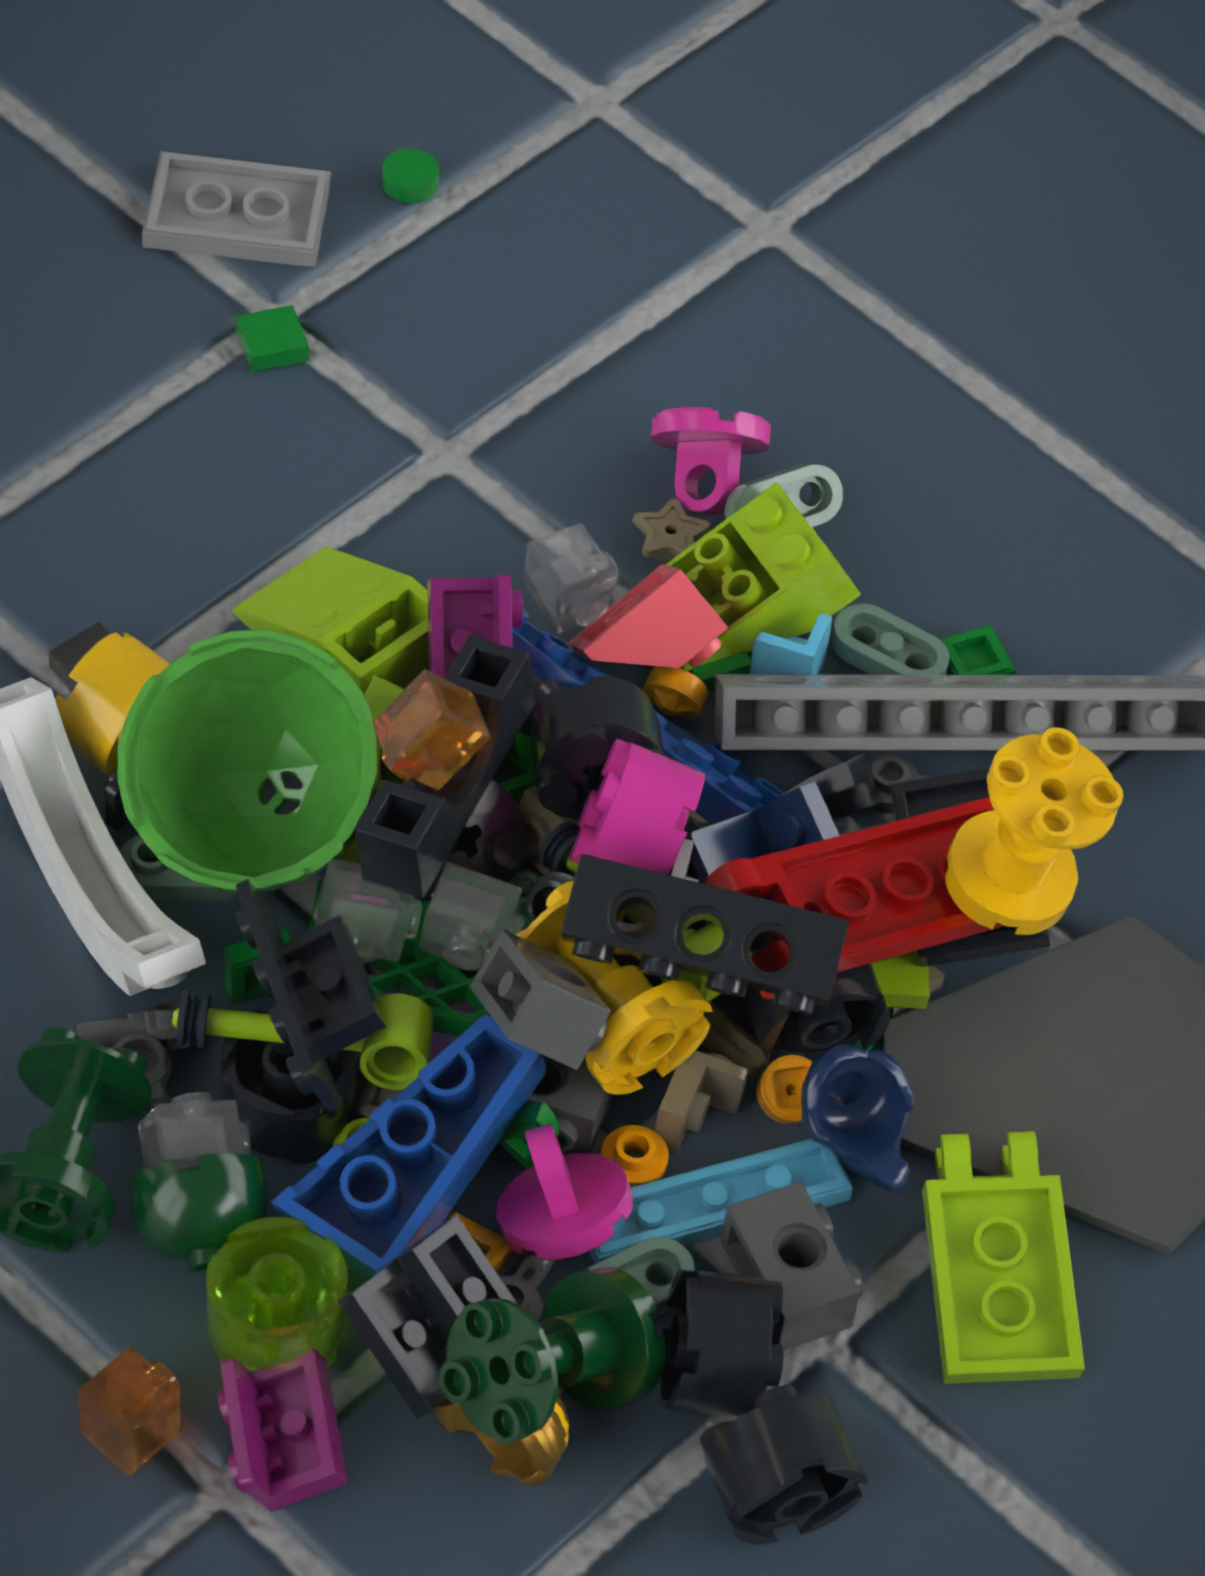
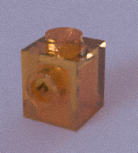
M426 669L373 721L383 748L381 756L386 766L401 779L411 780L413 778L438 791L491 738L473 693Z
M128 1347L78 1389L80 1432L129 1477L180 1433L181 1389L177 1379L161 1362L152 1360L149 1363L133 1347Z

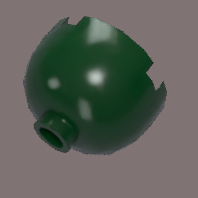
M240 1153L199 1155V1166L176 1170L175 1160H171L140 1170L128 1178L131 1214L136 1230L148 1248L169 1260L187 1261L190 1272H208L227 1267L230 1264L228 1254L247 1247L260 1233L267 1211L266 1175L264 1174L263 1164L260 1163V1158L254 1155Z

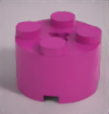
M616 738L602 770V775L605 777L599 791L592 789L578 822V826L581 829L574 842L569 860L579 863L582 853L669 875L687 834L684 828L689 816V810L695 812L704 785L705 773L634 743H627Z

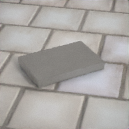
M160 151L142 231V247L315 268L331 186V171Z

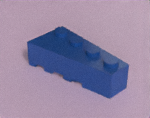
M487 1014L479 1018L418 1072L419 1077L392 1100L388 1098L369 1115L370 1120L340 1146L336 1144L316 1162L317 1166L295 1186L291 1187L289 1185L273 1199L271 1204L279 1222L364 1278H368L408 1247L440 1226L546 1074L544 1055L508 1040L494 1019Z

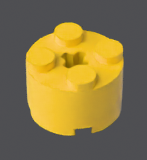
M115 632L107 635L95 644L81 658L68 676L78 683L68 700L66 701L58 694L55 698L72 751L107 777H110L114 770L118 768V743L128 711L144 683L152 675H159L171 663L126 632H124V638Z

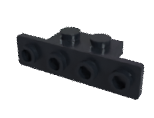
M246 879L236 884L243 909L236 912L235 917L248 944L253 949L257 948L260 957L252 960L254 972L269 997L274 995L277 1005L268 1010L271 1021L284 1044L292 1046L294 1055L286 1059L288 1070L297 1088L304 1096L314 1092L325 1108L331 1112L341 1107L342 1103L326 1058L385 1028L386 1024L351 930L339 915L284 943L272 910L249 879Z

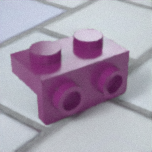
M497 575L494 578H430L427 580L429 701L439 705L441 682L469 635L513 648L512 628H521L523 600L521 590H512L511 575Z
M312 1348L252 1372L235 1358L220 1363L224 1388L218 1391V1404L223 1419L231 1430L234 1451L228 1454V1467L236 1487L242 1493L247 1492L270 1512L348 1484L326 1358L316 1349Z

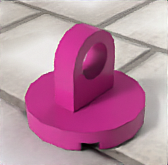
M680 407L662 410L661 413L655 415V418L652 417L650 441L658 446L677 451L675 492L680 504L700 515L711 517L723 513L728 496L739 485L741 455L767 451L770 445L771 425L760 416L741 411L734 413L733 421L720 420L721 415H718L719 411H714L712 408ZM713 470L716 475L715 488L707 498L700 499L697 491L698 482L704 473Z
M552 1123L525 1131L534 1166L526 1169L511 1181L497 1201L496 1219L502 1236L510 1249L521 1255L522 1249L534 1251L537 1259L558 1260L579 1256L604 1244L615 1234L613 1225L619 1221L621 1216H624L626 1222L632 1212L633 1192L627 1175L618 1162L600 1154L573 1153L563 1155Z

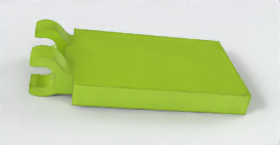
M1035 1131L1007 1133L1008 1145H1002L1001 1147L1004 1175L973 1176L968 1134L941 1135V1148L935 1149V1165L939 1180H926L922 1189L944 1384L1080 1378L1085 1370L1061 1179L1060 1175L1040 1176Z

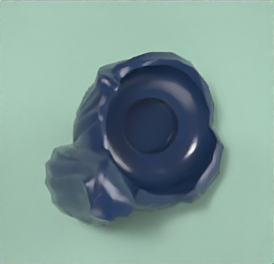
M850 1043L835 1045L812 1061L803 1082L801 1094L803 1126L811 1139L820 1143L824 1148L831 1151L833 1155L838 1156L841 1163L850 1173L860 1175L879 1188L900 1194L908 1186L910 1174L908 1163L901 1158L900 1153L901 1139L909 1122L908 1116L915 1106L910 1082L903 1067L887 1053L879 1050L866 1051Z

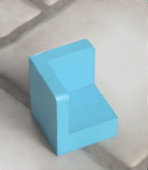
M820 613L808 640L797 636L784 639L765 632H759L753 643L750 674L820 675L826 662L832 616Z

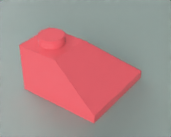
M661 564L571 639L568 644L575 650V653L592 661L681 668L688 662L694 668L707 660L721 647L722 644L717 637L728 627L681 569Z

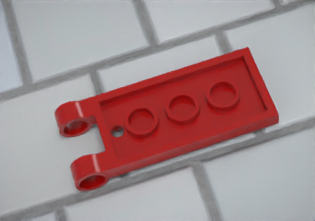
M986 797L752 859H735L716 868L707 877L705 884L762 899L771 897L774 902L849 920L837 972L993 930L973 921L956 905L946 887L945 873L948 869L946 856L959 828L970 818L984 812L993 811L994 808L990 798ZM996 923L994 929L1004 927L1005 925ZM781 940L761 948L751 957V960L759 969L773 972L783 968L788 963L791 955L788 946ZM759 990L763 998L773 999V993Z

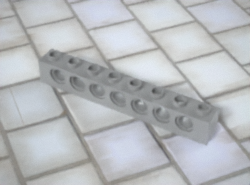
M715 674L714 737L722 750H999L1015 738L1030 734L1042 735L1045 730L1052 727L1070 731L1077 737L1080 745L1088 750H1205V675Z

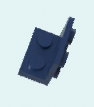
M814 781L800 786L753 811L687 834L685 839L694 841L690 858L692 867L700 882L705 884L707 877L716 868L729 861L740 858L752 859L840 835L820 790ZM763 938L759 939L752 946L751 952L759 950V943Z

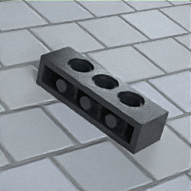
M581 853L561 929V936L563 941L574 943L572 954L584 959L612 964L614 954L641 960L638 971L648 975L678 981L682 970L706 976L705 988L745 998L747 988L749 987L773 993L772 1005L794 1012L812 1014L814 1004L825 1007L829 1006L849 920ZM635 903L649 906L657 916L654 929L648 935L640 938L626 936L617 926L618 916L621 911L628 905ZM699 920L714 922L720 927L724 935L721 946L713 953L707 955H700L690 951L683 941L686 929L692 923ZM776 937L785 942L791 955L788 963L780 970L773 972L759 969L750 957L751 948L759 939Z

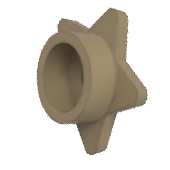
M671 498L659 512H637L632 519V522L646 535L641 554L645 557L652 556L663 562L671 561L694 544L695 540L711 531L709 521L687 516L679 500L676 498ZM666 530L676 531V533L668 534Z

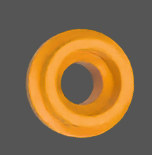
M627 1125L612 1131L604 1140L601 1149V1155L618 1162L627 1175L630 1187L659 1180L665 1173L668 1165L669 1153L663 1138L652 1129L640 1125ZM637 1151L645 1154V1156L633 1158L625 1152Z

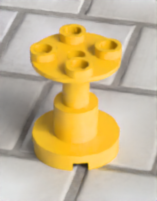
M1056 727L1045 730L1042 735L1030 734L1015 738L999 749L992 760L987 776L989 798L994 810L978 814L966 821L957 831L946 856L948 869L945 873L948 892L956 905L969 918L987 928L994 929L996 923H1000L1007 927H1018L1015 934L1031 935L1055 925L1065 914L1071 903L1079 880L1075 857L1071 849L1084 848L1102 839L1113 826L1117 811L1124 797L1123 790L1120 784L1114 780L1106 765L1094 753L1080 745L1073 733Z
M569 881L557 887L546 900L547 909L527 929L518 932L516 935L569 959L611 1010L601 1042L594 1050L586 1054L587 1067L602 1089L607 1093L614 1095L632 1093L644 1088L637 1080V1077L645 1075L655 1068L663 1078L691 1056L708 1034L711 1024L703 1014L705 1011L712 1012V1007L699 989L690 981L674 980L653 987L645 975L638 971L639 968L637 966L627 965L620 967L614 958L612 964H606L573 955L574 943L563 941L561 936V929L574 881ZM625 907L618 916V920L621 922L623 921L627 907Z

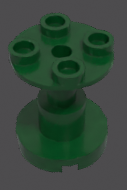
M61 1027L45 1029L39 1042L25 1048L18 1062L19 1077L30 1093L53 1108V1112L48 1125L37 1127L31 1132L25 1152H7L0 1155L1 1234L23 1245L52 1252H70L73 1241L83 1240L88 1241V1249L99 1246L106 1239L116 1208L115 1199L104 1182L91 1173L97 1150L91 1140L88 1139V1135L93 1121L123 1122L140 1116L147 1109L152 1096V1088L145 1076L147 1061L138 1052L126 1048L110 1049L98 1043L82 1040L73 1031Z
M616 1267L581 1270L559 1281L553 1287L546 1300L542 1320L539 1323L520 1305L506 1299H483L470 1303L463 1308L451 1328L446 1351L447 1362L443 1364L439 1372L441 1390L450 1402L459 1404L465 1416L477 1429L501 1444H511L523 1440L541 1430L550 1419L554 1410L558 1387L563 1388L579 1403L592 1409H616L649 1394L661 1377L666 1359L665 1335L655 1337L654 1325L649 1314L658 1312L645 1287L635 1277Z

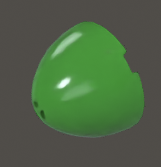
M266 629L230 631L199 640L190 645L188 652L172 662L159 675H152L144 683L127 713L118 743L117 780L125 814L146 845L165 866L198 884L238 893L236 884L246 879H249L258 892L273 891L306 881L330 866L356 840L355 827L376 794L380 783V744L371 707L365 695L344 668L327 652L298 637ZM288 774L298 778L303 785L302 788L289 789L284 780V775ZM272 782L276 794L268 804H264L263 792L267 783ZM287 802L300 803L299 807L290 814H279V811Z

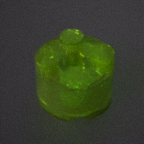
M286 1217L257 1219L239 1226L229 1234L228 1242L223 1245L216 1255L215 1253L213 1254L206 1271L207 1332L209 1340L219 1357L223 1361L235 1358L252 1372L257 1369H270L288 1364L314 1348L326 1358L327 1367L330 1366L337 1356V1350L342 1342L346 1327V1314L337 1301L347 1294L348 1273L345 1259L338 1246L327 1236L324 1240L308 1231L306 1223Z

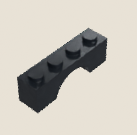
M469 635L441 682L436 720L419 763L402 784L383 780L355 827L362 879L420 898L425 897L535 705L530 653Z

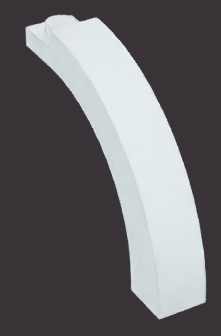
M32 677L1 688L0 780L29 847L76 933L105 973L129 996L149 988L162 989L182 982L190 970L206 964L200 941L197 937L173 922L156 906L123 859L100 816L82 776L64 729L52 689Z

